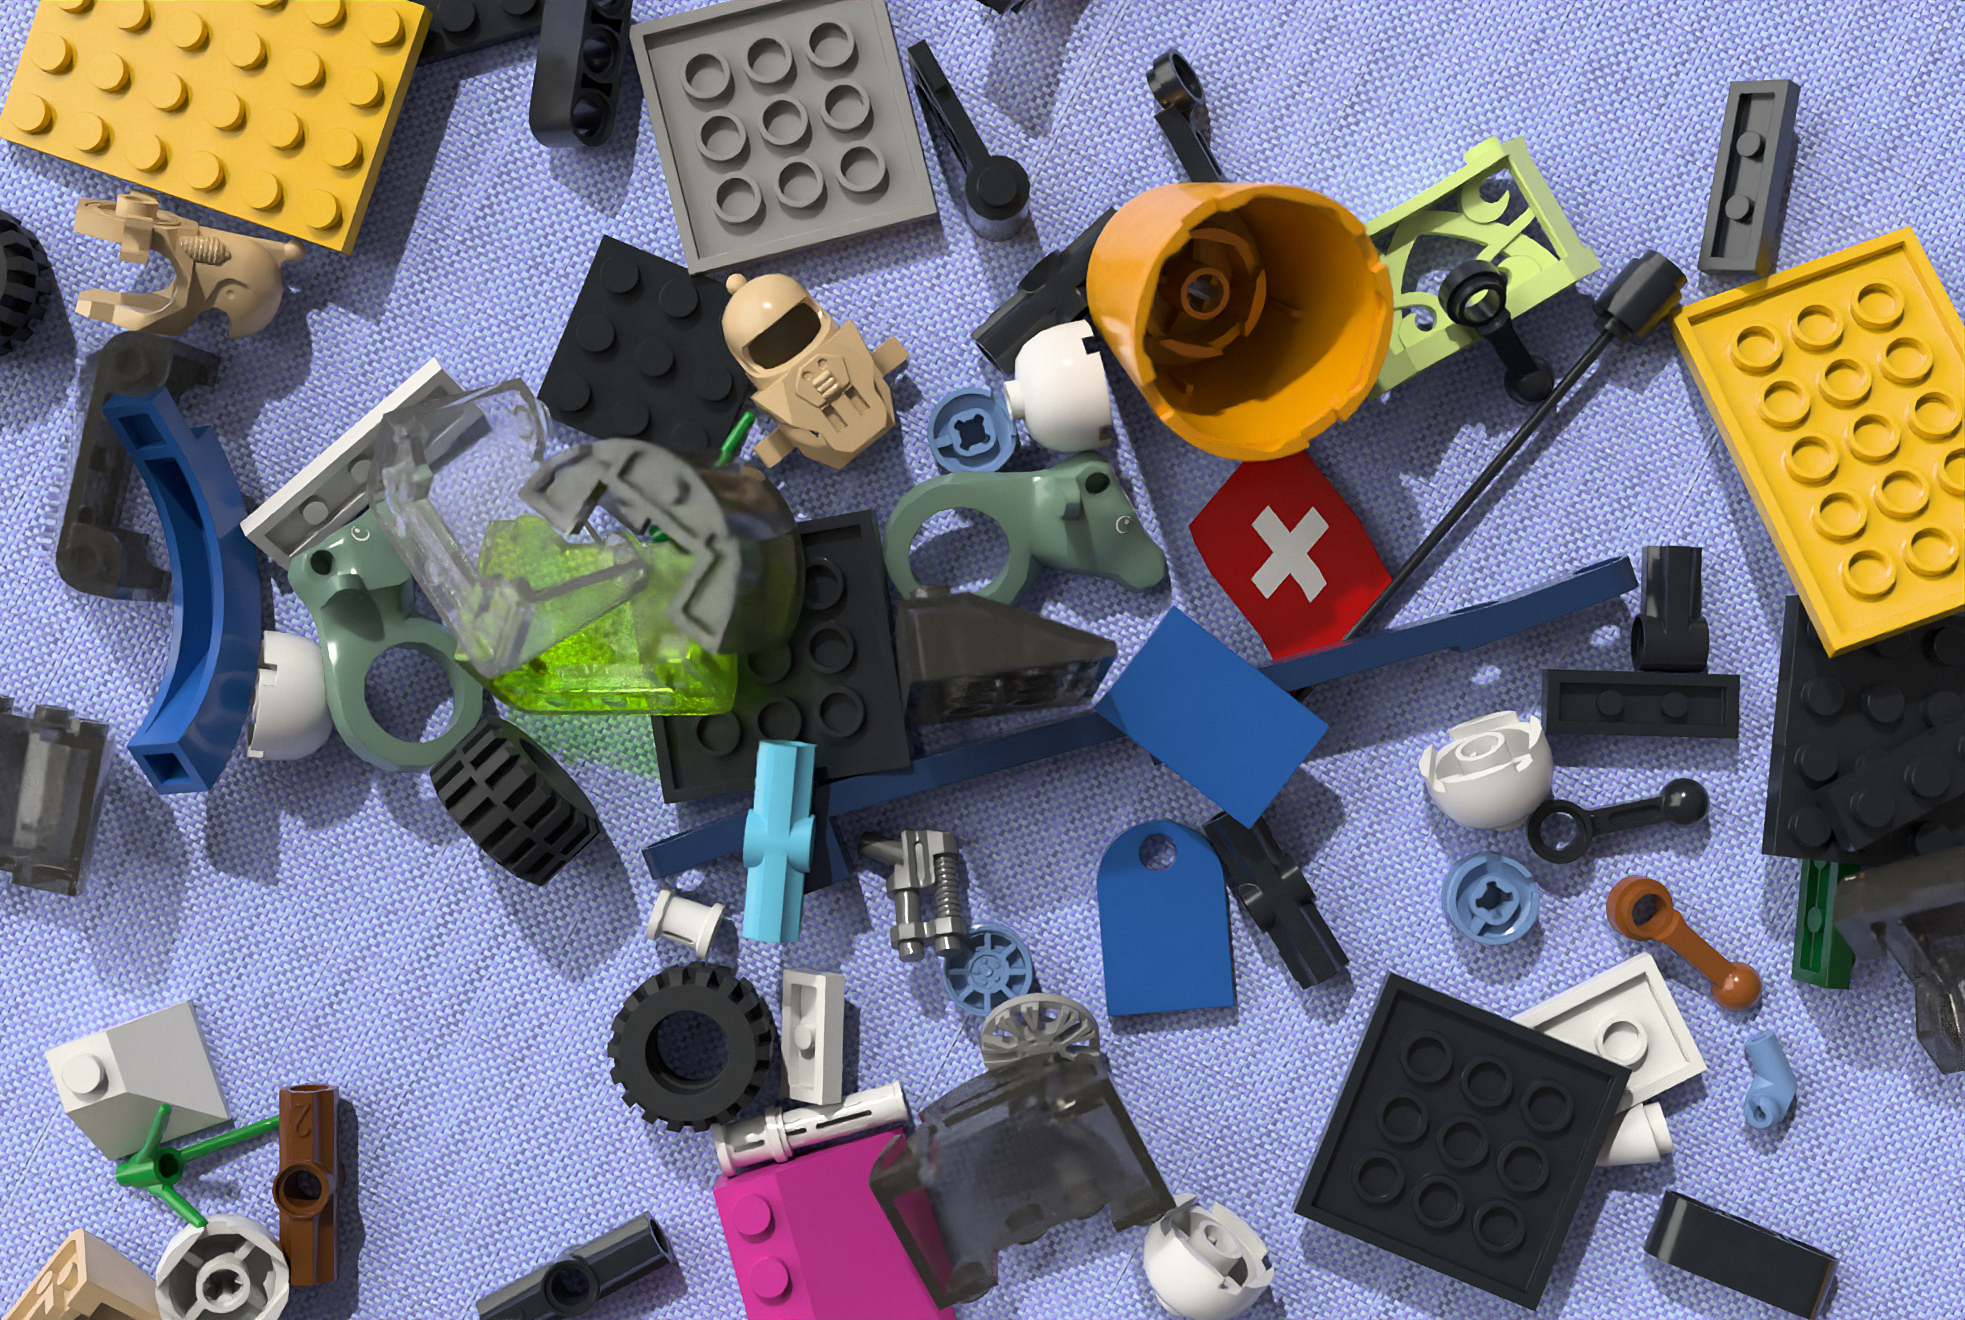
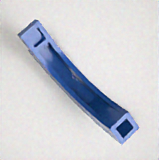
M165 386L114 394L101 410L136 465L156 506L170 558L174 603L170 650L163 679L145 720L126 747L158 795L210 791L224 770L239 739L249 710L258 667L262 616L259 570L255 544L245 536L240 526V523L248 517V513L228 458L211 425L190 428Z

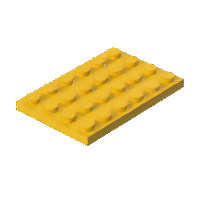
M40 0L0 117V138L22 147L351 256L433 13L427 7L407 0Z
M1908 226L1672 310L1666 323L1829 658L1831 659L1965 611V327L1912 227Z

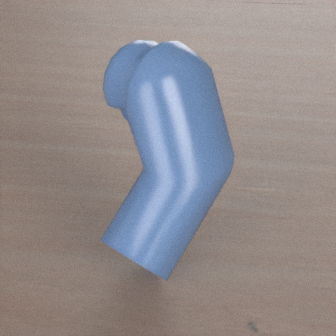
M1773 1031L1755 1035L1744 1043L1757 1070V1074L1745 1098L1743 1113L1748 1124L1758 1130H1770L1782 1122L1798 1088L1797 1079Z

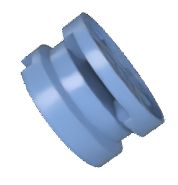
M977 387L962 388L946 395L935 406L928 422V443L934 459L948 474L962 471L1000 472L1008 464L1015 451L1017 424L1016 420L1010 419L1006 403L993 394V392Z
M1489 851L1471 853L1459 859L1448 870L1441 887V904L1449 922L1459 932L1474 941L1486 945H1504L1523 936L1531 928L1538 915L1540 896L1531 877L1532 874L1521 863L1499 853Z
M980 922L966 927L967 939L961 942V953L952 957H944L943 981L951 999L964 1011L981 1017H987L1003 1002L1027 994L1032 981V962L1026 944L1014 930L995 922Z

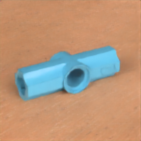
M761 740L759 742L754 809H749L744 836L743 865L748 867L742 937L770 943L798 942L800 939L805 901L806 872L810 873L815 842L816 815L811 814L817 745L790 740Z

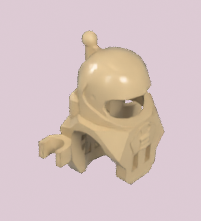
M131 188L130 195L120 194L117 196V201L89 198L79 199L76 208L74 232L110 242L121 243L119 260L147 265L149 250L152 249L160 252L173 265L176 274L174 280L165 289L159 291L131 293L94 288L79 293L76 313L91 319L113 323L133 332L179 337L190 327L199 313L212 308H218L229 317L227 339H241L252 336L263 330L274 319L280 309L283 298L282 263L285 260L299 262L306 255L305 246L297 240L282 243L214 228L211 229L199 226L198 222L180 217L170 211L159 210V203L157 202L158 193Z
M782 273L766 274L748 282L742 274L729 276L726 281V288L733 296L727 304L722 318L725 341L732 355L746 371L745 375L757 387L758 391L750 398L765 415L779 425V427L752 447L753 451L767 468H772L794 448H797L804 457L840 470L896 425L890 387L883 380V377L909 358L910 355L895 336L889 337L870 352L860 331L851 319L846 320L839 326L816 302L808 290L801 286L794 278ZM810 430L818 432L817 435L815 436L812 432H810Z

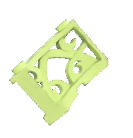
M1497 135L1486 139L1463 155L1467 163L1466 166L1410 200L1364 224L1368 229L1365 232L1371 242L1395 230L1385 255L1375 247L1381 263L1387 265L1390 274L1394 298V319L1390 345L1383 367L1367 395L1369 402L1422 374L1446 357H1452L1483 339L1474 328L1454 323L1440 306L1438 296L1425 292L1401 294L1406 262L1418 235L1453 237L1486 247L1474 260L1490 262L1497 253L1505 256L1506 259L1495 268L1498 271L1504 272L1508 279L1505 307L1511 313V320L1528 310L1535 309L1603 268L1590 245L1585 248L1528 153L1527 148L1529 146L1523 136L1502 144ZM1505 169L1509 170L1529 204L1524 213L1509 226L1495 222L1508 206L1509 191L1507 190L1503 193L1501 198L1494 203L1484 202L1479 192L1485 180ZM1458 193V213L1428 211ZM1535 216L1561 260H1557L1548 250L1521 233ZM1483 290L1473 295L1467 302L1468 307L1484 298L1488 290ZM1422 308L1428 310L1433 317L1432 329L1428 332L1419 330L1415 324V317L1418 313L1409 314L1402 319L1401 309Z

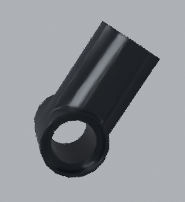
M1642 547L1640 613L1634 618L1630 640L1631 660L1636 671L1699 673L1704 671L1708 660L1710 643L1707 620L1703 615H1700L1702 547Z

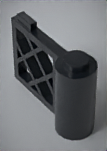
M923 39L907 48L911 79L967 176L965 179V207L969 226L979 237L987 241L1003 242L1012 239L1023 230L1028 220L1030 181L1027 172L1019 162L1008 156H991L927 42Z

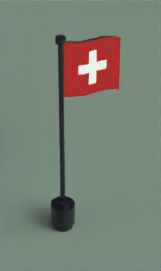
M1647 250L1640 259L1632 258L1592 304V310L1598 317L1593 325L1600 333V336L1392 579L1360 519L1312 461L1306 449L1275 459L1243 461L1188 526L1194 544L1210 574L1260 635L1272 659L1360 636L1610 342L1621 348L1627 342L1637 346L1643 345L1682 299L1680 290L1688 282L1684 273L1673 262L1654 250ZM1318 684L1290 691L1291 696L1302 703Z

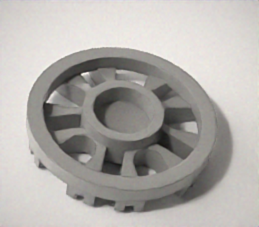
M1031 993L1003 1002L987 1016L981 1028L980 1048L987 1072L990 1075L995 1073L1007 1080L1009 1089L1013 1090L1017 1087L1018 1092L1024 1093L1025 1087H1036L1037 1095H1042L1045 1090H1047L1048 1094H1054V1086L1070 1081L1077 1086L1081 1083V1078L1086 1079L1089 1076L1088 1069L1096 1067L1097 1060H1099L1100 1031L1092 1013L1077 1001L1057 994ZM1039 1008L1060 1011L1056 1019L1038 1016ZM1021 1011L1025 1020L1020 1022L1014 1015L1015 1013ZM998 1026L1013 1036L993 1035V1032ZM1090 1039L1088 1046L1072 1044ZM1020 1064L1018 1069L1010 1065ZM1030 1069H1039V1072H1030ZM1051 1069H1058L1056 1071L1048 1072Z

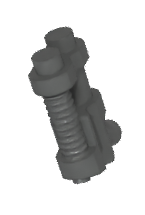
M905 828L901 833L902 841L864 831L858 843V855L894 865V872L886 882L887 898L895 902L896 926L890 929L891 947L899 951V960L909 963L921 961L925 958L924 948L934 945L937 956L952 957L961 953V942L967 939L966 921L960 915V892L958 891L959 885H957L959 880L956 873L959 848L955 834L947 831H933L931 829H921V831ZM935 896V903L937 904L936 915L938 917L937 919L922 923L920 898Z

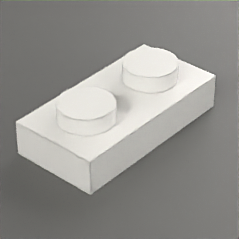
M807 968L783 969L780 1096L818 1105L841 1103L845 1007L844 974Z

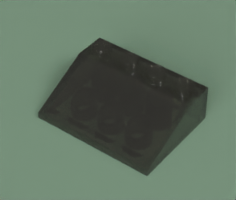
M949 585L920 587L910 592L911 599L899 600L893 644L903 717L910 722L911 728L1088 705L1118 656L1117 643L1114 640L969 591L952 593L951 586Z

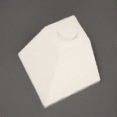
M191 999L82 1036L44 1052L65 1113L109 1161L140 1151L144 1146L153 1119L162 1104H169L172 1112L161 1143L232 1118Z

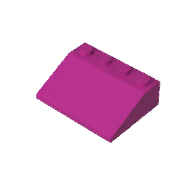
M903 1124L796 1153L794 1156L788 1157V1161L778 1163L774 1159L738 1169L736 1175L725 1177L724 1174H721L712 1191L748 1320H957Z

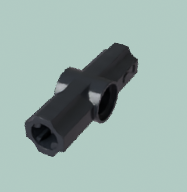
M1112 206L1062 252L1057 249L1036 264L1018 284V292L1003 306L996 309L970 335L971 340L983 356L1006 378L1015 372V359L1023 345L1046 329L1080 321L1090 312L1086 289L1089 261L1099 235L1117 212Z
M1224 810L1218 812L1201 825L1235 879L1236 884L1233 887L1260 931L1263 934L1268 933L1279 951L1278 954L1283 959L1294 980L1299 983L1303 990L1326 981L1350 962L1314 903L1318 900L1306 878L1289 853L1283 854L1261 815L1250 830Z
M647 1210L582 1245L567 1247L555 1259L479 1298L475 1304L480 1320H562L566 1317H575L584 1314L595 1302L671 1263L673 1256L658 1220ZM566 1268H576L582 1271L588 1278L589 1290L583 1293H575L568 1290L562 1284L560 1271Z

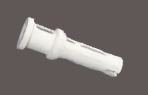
M896 1080L891 1084L841 1096V1103L829 1105L813 1104L784 1112L782 1107L776 1108L773 1105L764 1108V1113L761 1116L724 1124L723 1126L719 1122L712 1124V1131L723 1174L725 1177L736 1175L737 1168L772 1158L778 1163L788 1161V1157L794 1156L793 1149L840 1136H847L899 1120H909V1115L900 1081Z

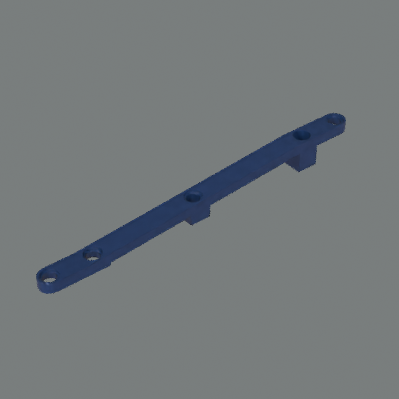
M1628 554L1588 565L1495 600L1256 663L1252 666L1285 692L1447 648L1462 654L1636 589L1639 584ZM1093 708L918 754L915 755L916 759L913 761V766L816 782L813 784L811 814L816 815L815 842L810 873L806 872L804 895L849 879L855 870L835 815L1127 735ZM1149 753L1154 766L1162 764L1160 760ZM754 806L672 835L641 849L652 880L679 873L743 849L748 812L750 808L754 809Z

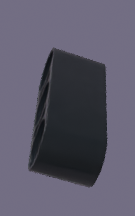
M545 0L529 107L531 132L540 144L547 148L598 147L604 144L611 136L616 118L633 0Z
M1668 1189L1665 1191L1643 1246L1644 1251L1668 1264L1809 1320L1818 1319L1840 1264L1839 1259L1809 1244Z

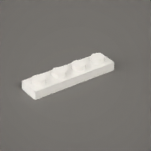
M433 357L244 519L240 526L245 536L288 572L293 557L318 545L332 533L339 530L479 410L480 406L474 397Z

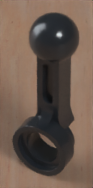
M1170 48L1153 60V68L1146 73L1148 85L1154 97L1164 109L1154 115V118L1163 129L1192 183H1236L1226 178L1194 120L1195 111L1206 100L1201 82L1185 57L1176 49Z
M1472 260L1459 265L1441 283L1438 292L1440 306L1454 323L1472 327L1481 337L1488 340L1506 368L1504 388L1513 401L1526 406L1537 405L1543 402L1554 389L1555 373L1550 363L1544 358L1528 353L1513 329L1511 313L1505 307L1507 299L1505 279L1492 263L1485 260ZM1488 290L1484 298L1478 303L1465 307L1473 295L1480 291Z
M1677 778L1668 782L1659 794L1592 808H1581L1576 803L1566 799H1550L1542 802L1529 815L1526 823V837L1529 845L1539 857L1551 863L1566 864L1583 856L1592 842V837L1596 835L1661 822H1667L1671 826L1681 829L1693 828L1707 817L1710 810V797L1706 789L1699 782L1690 778ZM1557 812L1569 814L1576 824L1574 839L1568 845L1561 848L1547 846L1540 836V827L1543 820L1550 814Z

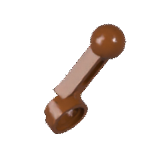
M1631 875L1621 879L1611 889L1606 901V915L1615 931L1636 941L1655 939L1663 942L1710 983L1712 997L1723 1009L1731 1012H1743L1751 1009L1758 1003L1763 991L1762 980L1758 972L1746 963L1738 961L1729 962L1687 925L1681 913L1673 909L1672 897L1662 883L1644 875ZM1652 894L1655 900L1654 914L1648 922L1636 926L1632 916L1634 905L1642 896Z

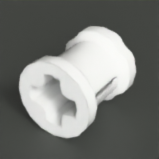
M666 885L662 888L648 922L645 937L654 941L659 937H663L696 950V957L706 960L718 935L726 907L719 903L708 907L676 895L675 888Z

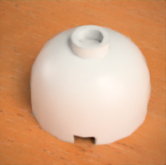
M1086 320L1061 324L1038 333L1023 345L1015 359V380L1004 382V395L1010 419L1017 420L1023 418L1030 436L1044 448L1062 453L1081 452L1111 445L1112 438L1099 430V428L1112 426V416L1100 353L1086 355L1081 339L1094 336Z
M264 631V640L260 642L256 681L250 704H253L252 720H256V723H248L246 740L247 758L270 761L296 760L313 754L327 742L334 722L326 701L320 645L313 640L289 633Z
M1502 711L1476 717L1458 724L1447 731L1449 737L1456 741L1444 746L1438 752H1436L1433 742L1424 750L1418 764L1432 799L1441 812L1464 827L1486 830L1494 829L1497 831L1515 829L1525 823L1529 815L1540 806L1552 785L1555 767L1551 749L1538 718L1531 714L1530 723L1520 722L1516 711Z
M1187 1192L1173 1195L1153 1222L1144 1242V1269L1153 1290L1156 1292L1159 1303L1171 1314L1178 1317H1187L1191 1320H1229L1242 1315L1256 1302L1275 1275L1274 1266L1266 1271L1262 1259L1269 1252L1264 1242L1244 1220L1227 1207L1215 1202L1211 1207L1212 1213H1210L1203 1207L1192 1204L1197 1198V1194Z
M213 1214L205 1217L208 1220L206 1228H195L189 1223L170 1240L158 1263L156 1272L155 1297L162 1320H278L288 1301L289 1267L281 1244L262 1223L240 1214Z

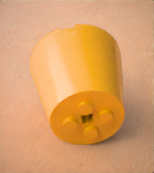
M1171 183L1139 194L1112 216L1099 235L1090 257L1086 284L1090 314L1100 336L1156 415L1168 428L1195 447L1215 456L1243 461L1275 459L1310 447L1308 441L1323 433L1338 419L1345 422L1357 410L1375 384L1389 349L1393 330L1394 298L1387 265L1381 263L1373 243L1365 232L1368 230L1365 225L1351 211L1334 199L1311 189L1284 183ZM1191 282H1195L1193 288H1188Z

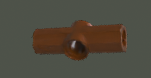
M305 1083L284 1086L279 1090V1172L273 1181L272 1194L274 1202L279 1208V1243L282 1246L289 1267V1284L291 1286H314L321 1283L334 1282L340 1276L339 1195L345 1186L346 1173L344 1165L339 1159V1086L328 1085V1083ZM299 1170L310 1171L318 1177L322 1187L321 1196H309L302 1191L297 1179Z

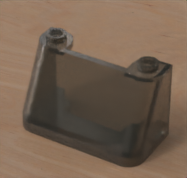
M142 331L106 333L95 338L88 345L81 363L41 541L42 560L45 567L54 577L82 593L113 600L167 602L172 573L158 567L149 558L145 546L147 547L149 534L119 528L133 460L103 414L102 407L114 394L129 398H144L155 394L163 386L167 388L178 407L179 398L187 390L197 386L215 388L221 362L220 356L173 338Z

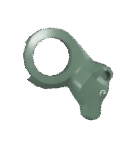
M1094 450L1081 451L1051 468L1039 471H962L931 478L916 485L902 496L886 521L882 544L886 573L905 602L934 621L959 624V629L988 624L1007 614L1029 592L1045 568L1107 578L1115 581L1129 592L1146 593L1164 578L1167 560L1164 551L1153 541L1141 524L1129 497L1116 478L1109 457ZM957 507L979 510L996 520L1005 532L1009 545L1005 565L995 580L977 592L960 596L939 593L923 584L911 568L909 560L912 538L922 523L939 511Z
M393 490L382 494L359 518L332 533L318 545L293 557L290 562L287 578L292 589L311 613L316 625L324 670L326 701L334 725L346 745L361 759L388 772L423 773L435 766L477 725L483 712V689L487 688L479 663L465 642L437 621L414 610L417 576L416 548L419 537L427 526L428 514L426 506L409 490ZM395 648L417 650L433 658L446 672L454 692L453 713L446 729L435 739L425 743L402 741L386 733L371 717L365 701V677L373 660L382 652Z

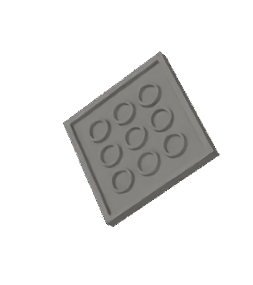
M730 0L629 26L628 32L690 276L708 275L938 217L885 0Z

